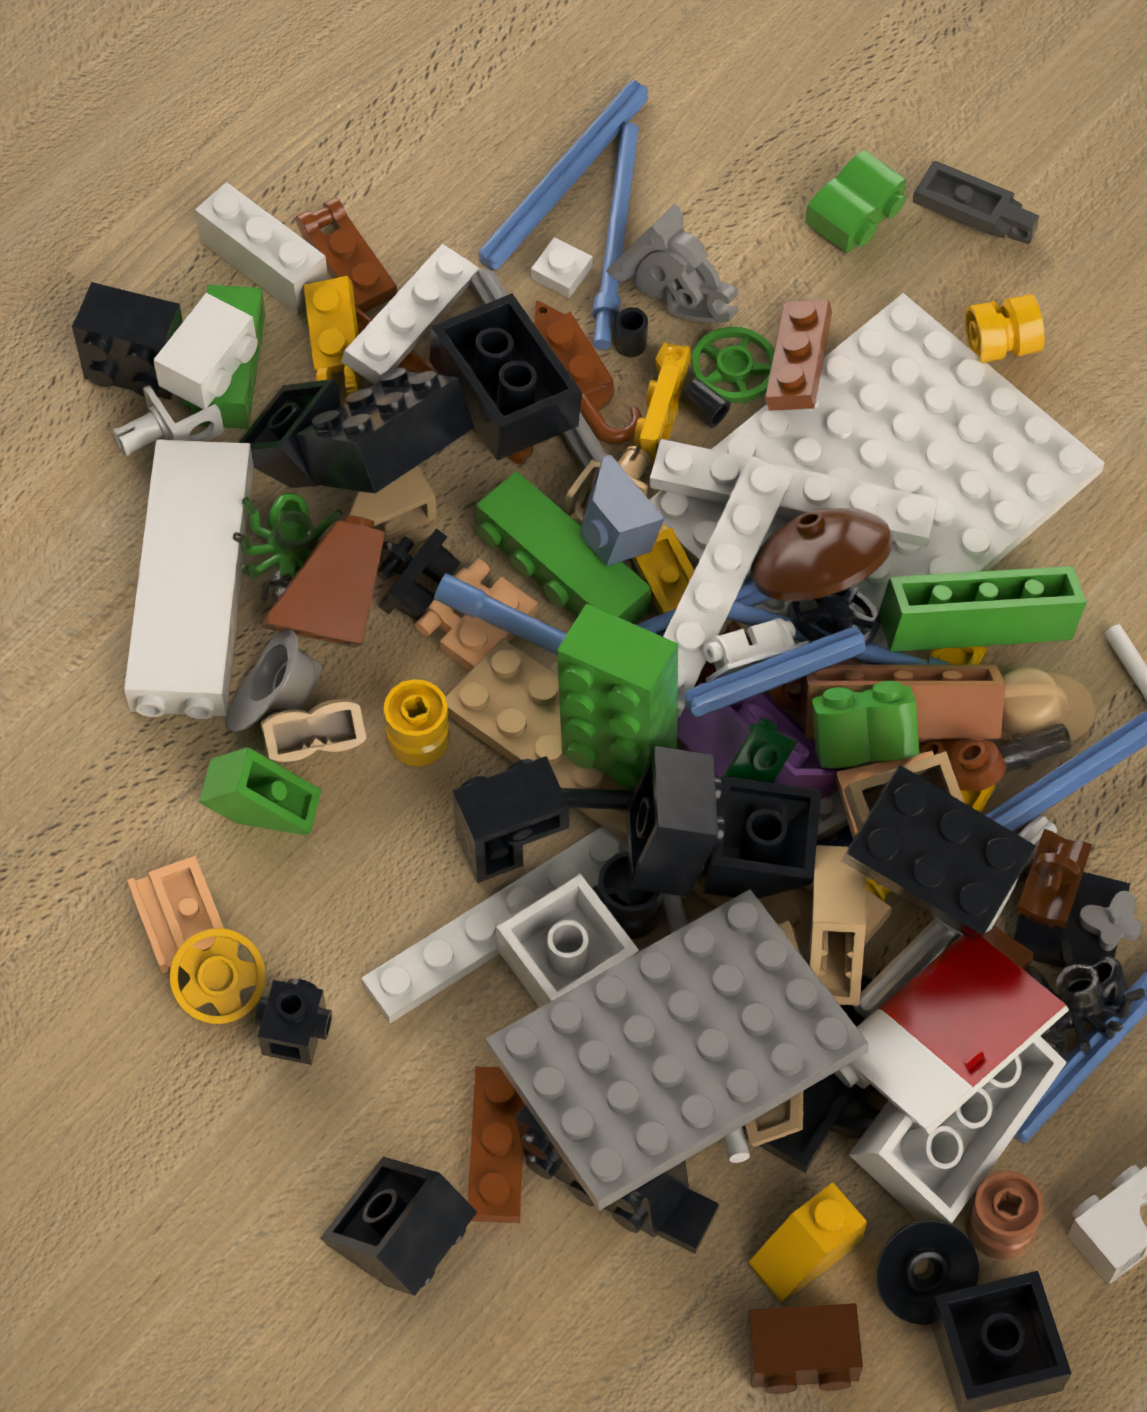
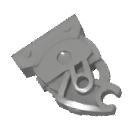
M676 204L670 207L605 270L611 277L620 282L635 277L636 286L641 292L651 299L656 296L667 303L668 313L686 320L703 323L729 322L738 313V306L727 305L738 295L737 288L720 281L716 269L706 259L708 254L704 251L705 246L694 235L683 230V214Z

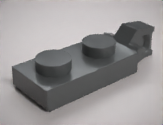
M938 161L932 162L913 194V203L992 236L1005 238L1007 235L1010 239L1029 244L1038 227L1039 215L1023 209L1022 204L1013 199V192Z

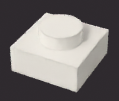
M554 237L532 266L531 280L570 298L593 267V256Z

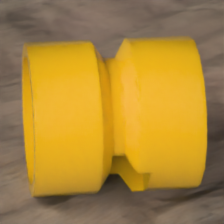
M1033 294L1006 298L1001 307L995 301L967 306L965 310L967 342L969 348L980 357L978 359L979 362L987 363L1003 360L1008 351L1014 357L1042 352L1045 341L1043 318L1038 302Z
M411 679L399 683L386 696L383 708L389 751L398 761L409 766L421 767L432 764L443 756L449 745L448 705L445 695L438 686L427 680Z

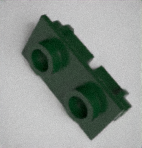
M760 718L757 723L750 724L748 728L750 732L724 776L774 783L798 742L776 732L777 726L767 719Z

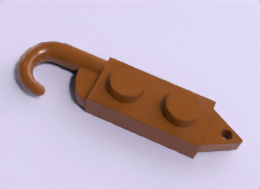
M536 301L534 324L582 391L580 412L595 437L606 443L614 444L632 439L635 436L637 421L642 417L637 406L631 407L632 419L629 425L624 428H612L605 422L599 410L606 407L614 396L613 378L572 313L563 314L540 301Z

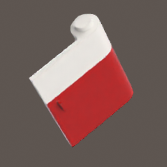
M963 934L857 1026L858 1030L868 1041V1053L834 1073L850 1088L855 1083L863 1089L871 1084L929 1135L1069 1010L1064 1002L986 939L981 937L974 941Z

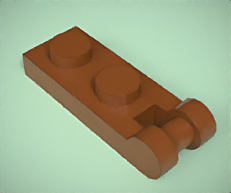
M337 197L324 202L323 208L314 213L308 210L296 216V222L303 237L310 245L325 255L327 271L331 277L348 276L352 281L356 307L365 313L391 300L397 294V285L349 219L343 204ZM332 224L335 231L324 235L320 229Z

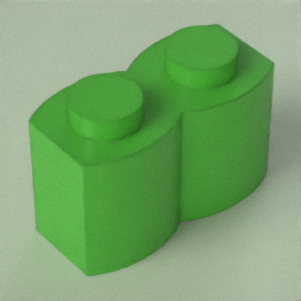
M863 150L845 165L836 178L824 185L807 205L805 223L845 253L850 252L857 245L863 247L876 233L878 223L886 217L892 219L902 209L906 201V196H904L906 179L868 151Z
M883 681L875 684L872 689L863 692H853L848 688L837 687L828 689L823 695L811 699L815 750L821 767H851L869 761H896L920 754L916 699L910 686L902 685L896 681Z

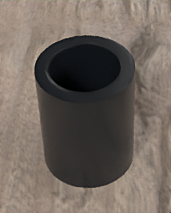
M630 307L620 311L616 317L615 345L620 354L626 357H637L644 353L647 348L648 317L641 309Z
M699 378L690 381L678 399V403L710 428L716 427L725 418L731 406L727 399Z

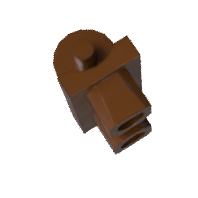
M1044 829L1016 912L1026 915L1025 917L1029 921L1047 927H1054L1056 925L1065 928L1092 844L1084 841L1068 840L1060 837L1053 831Z

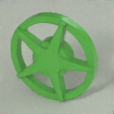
M743 327L719 328L706 334L696 345L692 356V374L694 379L699 378L730 403L746 404L766 393L775 350L766 338L753 330ZM724 338H742L738 346H728L722 350L710 345ZM749 341L758 345L765 352L770 364L753 362V356L747 350ZM702 352L716 362V370L706 377L702 374L699 366ZM768 374L763 383L747 391L745 381L751 375ZM724 380L734 384L738 392L725 391L715 387L713 384Z

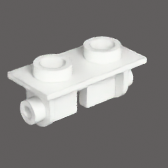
M781 618L748 628L747 631L753 644L751 646L743 629L714 636L708 644L704 645V656L709 663H714L717 671L707 677L706 682L808 644L809 642L805 641L795 644L793 640L795 638L794 625L791 621H784Z

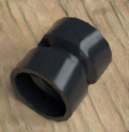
M628 851L615 854L608 859L599 872L598 897L630 939L644 937L656 928L661 919L663 893L630 888Z

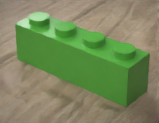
M517 470L476 504V530L483 542L491 548L498 547L509 557L516 571L526 578L531 576L543 587L544 593L549 600L556 606H565L578 617L587 603L632 624H636L650 612L652 587L622 561L606 566L580 535L581 526Z
M1073 566L896 576L889 578L879 609V616L890 652L1066 641L1073 639L1087 601Z

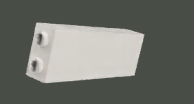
M156 439L124 687L130 712H138L147 717H159L165 713L186 714L194 719L227 716L245 554L242 549L241 539H246L249 513L242 503L246 499H251L254 472L250 443Z

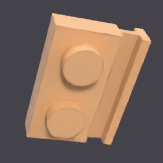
M196 855L148 872L149 876L135 880L131 878L127 880L161 974L168 972V968H170L178 948L192 935L207 929L224 928ZM216 936L202 939L192 946L207 951L211 948Z

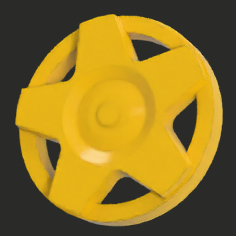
M213 928L192 935L178 948L170 966L169 980L175 1000L188 1015L202 1022L224 1024L242 1018L255 1007L265 987L266 970L259 950L247 937L233 930ZM216 936L211 948L207 951L192 946L202 939ZM238 942L250 952L254 962L243 961L238 958ZM179 966L190 976L189 982L182 991H180L178 984ZM256 985L251 998L242 1007L240 991ZM206 1003H212L220 1016L207 1015L197 1011L196 1008Z

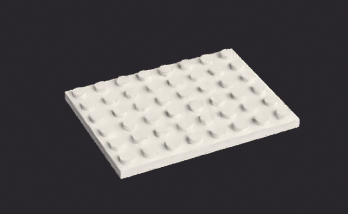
M904 293L824 357L814 409L769 411L766 404L711 449L748 458L751 454L771 463L938 498L927 548L893 541L892 550L885 562L870 576L851 586L852 588L858 587V591L874 604L878 613L890 577L989 571L1100 475L1105 464L1103 460L989 364L979 362L978 359L980 357ZM661 490L649 501L665 518L663 523H665L667 528H673L689 561L697 567L726 504ZM775 515L762 544L779 528L792 520V518ZM751 568L745 579L752 577ZM835 594L828 595V596H830V597H836V598H841V597H842V596L835 595ZM772 599L755 606L756 608L791 618L790 606L792 601ZM813 599L800 602L801 612L818 608V604ZM851 603L855 611L866 615L857 604ZM808 622L811 625L819 627L816 622ZM880 624L872 644L888 648ZM852 625V627H857L863 635L870 631L868 628ZM794 640L795 644L801 643L800 641ZM858 660L862 665H874L865 661Z

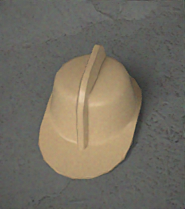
M1027 666L1013 669L1006 675H1002L1005 683L1001 730L1002 740L1017 743L1060 744L1074 742L1086 735L1094 724L1096 707L1093 697L1083 684L1072 677L1047 673L1039 668Z

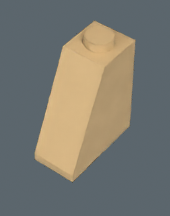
M817 845L812 883L809 966L839 1005L859 1006L866 930V876L841 861L848 847Z

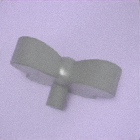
M1128 891L1117 893L1109 907L1105 908L1096 905L1083 907L1078 917L1082 928L1099 937L1098 943L1105 951L1114 949L1120 938L1136 940L1142 930V924L1133 916L1135 910L1134 896Z

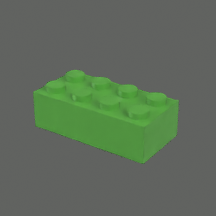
M586 603L557 649L562 754L581 768H595L610 775L619 785L633 789L637 786L654 746L677 749L678 643Z

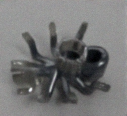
M1063 941L1061 944L1066 968L1062 970L1057 979L1060 994L1054 992L1044 975L1034 966L1027 968V973L1068 1007L1069 1011L1041 1035L1063 1059L1069 1053L1067 1029L1075 1028L1082 1053L1085 1055L1090 1054L1091 1046L1082 1021H1088L1104 1038L1111 1040L1115 1036V1032H1120L1123 1029L1122 1023L1111 1020L1105 1025L1097 1016L1103 1013L1118 1018H1125L1129 1014L1131 1003L1145 997V990L1142 988L1124 994L1126 990L1125 977L1121 963L1116 958L1102 956L1093 960L1088 965L1075 964L1071 944L1068 941ZM1121 1000L1120 1006H1118V1007L1111 1006V1005H1114V1004H1116L1118 1001Z

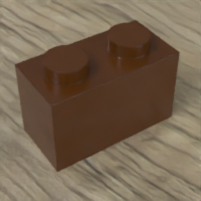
M856 1303L749 1310L746 1326L752 1388L765 1387V1392L784 1394L797 1390V1385L819 1384V1389L836 1391L849 1388L851 1382L859 1381L863 1369Z

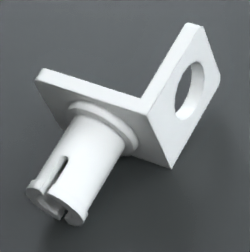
M148 385L143 388L148 413L120 428L112 430L119 448L122 449V453L125 456H129L132 452L160 438L163 440L207 442L221 435L224 432L220 409L216 404L175 424L151 386ZM210 421L209 426L204 431L196 435H190L195 426L202 422Z

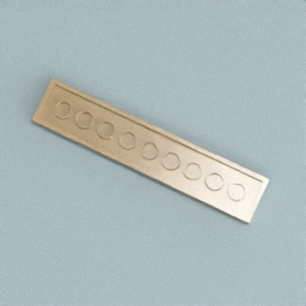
M504 638L445 697L449 718L511 762L515 763L523 759H532L534 761L547 756L561 788L635 790V788L629 789L619 785L610 775L595 768H581L562 754L558 675ZM579 809L628 844L626 810ZM706 875L704 878H698L692 889L717 908L734 898L704 893ZM812 884L758 899L777 925L790 920L802 957L809 965ZM867 889L864 946L891 914V906Z

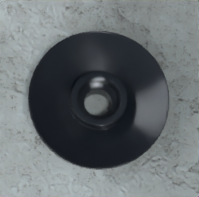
M932 1219L915 1221L897 1230L882 1247L875 1268L876 1287L883 1303L900 1319L919 1325L931 1324L928 1313L935 1296L977 1286L979 1277L977 1253L968 1237L955 1226L944 1221ZM922 1259H928L929 1265L927 1270L921 1274H914L915 1265Z

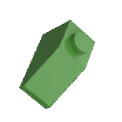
M246 747L211 758L199 803L237 824L307 835L312 830L321 789Z

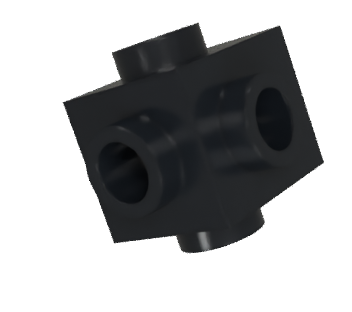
M289 979L288 982L273 980L269 997H260L255 1015V1026L260 1027L258 1040L262 1055L312 1065L318 1039H327L332 1022V1010L326 1009L322 989H317L315 984L302 979Z

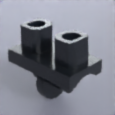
M436 528L414 558L409 554L414 543L408 537L403 536L398 544L383 541L380 556L382 565L378 569L377 575L385 581H388L393 573L400 575V577L379 603V608L390 614L396 607L403 613L419 620L434 600V594L415 580L423 572L439 584L446 573L452 576L460 565V562L442 546L447 538L445 534Z

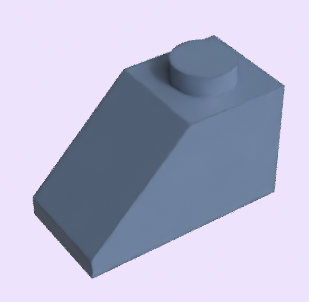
M611 454L602 458L590 490L580 530V535L586 544L593 549L606 566L650 553L665 519Z

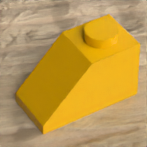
M832 1182L794 1211L748 1261V1265L782 1305L859 1245L863 1240L867 1221Z

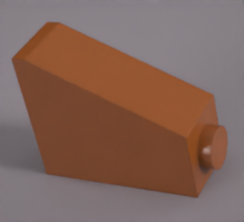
M348 515L345 522L338 520L330 527L263 619L262 628L275 631L289 629L298 636L353 648L362 645L385 531L373 528L374 521L363 517Z

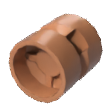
M1011 1170L996 1172L984 1179L977 1189L967 1221L969 1238L976 1249L988 1257L1000 1260L1015 1258L1026 1251L1036 1234L1045 1206L1042 1192L1036 1183L1023 1173Z

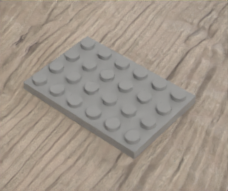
M751 889L487 1037L486 1048L598 1211L865 1055L868 1053V1041Z

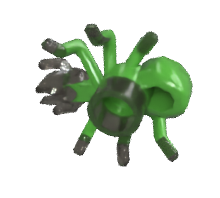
M285 493L280 495L273 503L267 517L268 530L260 524L259 511L250 498L245 496L241 500L250 515L251 530L255 534L267 539L268 544L251 545L250 538L238 532L233 533L232 539L241 543L243 552L247 555L273 553L274 556L257 566L252 563L241 565L239 570L242 574H248L250 578H256L274 565H277L279 571L272 576V579L263 583L261 589L262 602L267 601L268 590L273 587L271 596L274 601H277L296 575L295 569H300L304 564L300 557L308 559L313 552L306 549L307 545L317 541L329 526L341 518L343 514L341 509L334 510L314 529L310 519L309 507L305 499L295 493Z

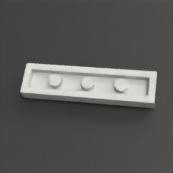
M441 244L345 349L341 362L372 383L376 384L379 382V376L388 370L397 368L431 330V326L435 325L471 285L470 280L477 274L479 267L444 244Z

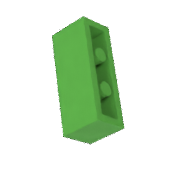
M207 284L206 293L253 316L256 338L258 340L256 351L247 363H241L233 373L226 392L221 397H215L209 405L216 404L220 409L224 428L249 429L266 316L262 288ZM183 399L184 407H190L192 415L203 410ZM210 421L202 422L197 426H209Z

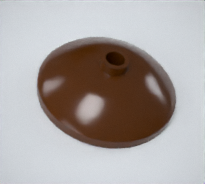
M854 508L814 510L790 520L761 545L751 565V576L757 590L772 599L804 601L825 597L845 590L875 572L888 558L892 550L893 538L888 524L882 518L870 512Z

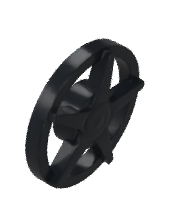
M856 586L834 593L835 595L842 596L841 598L825 596L813 599L818 604L816 609L801 612V601H792L790 606V615L794 625L812 642L828 635L819 632L808 622H816L821 629L832 634L852 627V625L868 628L870 631L864 635L865 645L868 646L874 641L878 633L880 616L874 604L864 594L859 592V588ZM851 603L857 604L866 615L855 611Z

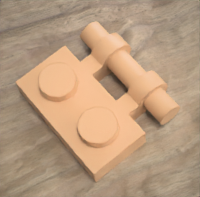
M476 559L467 569L461 568L453 576L483 590L488 596L531 617L538 613V602L502 576L490 589L481 584V581L490 573L489 566L481 559ZM436 600L432 601L424 614L414 624L419 633L425 637H429L437 627L444 630L447 634L440 640V650L468 671H471L502 638L511 642L515 635L480 618L470 617L466 614L460 618L453 612L455 609Z

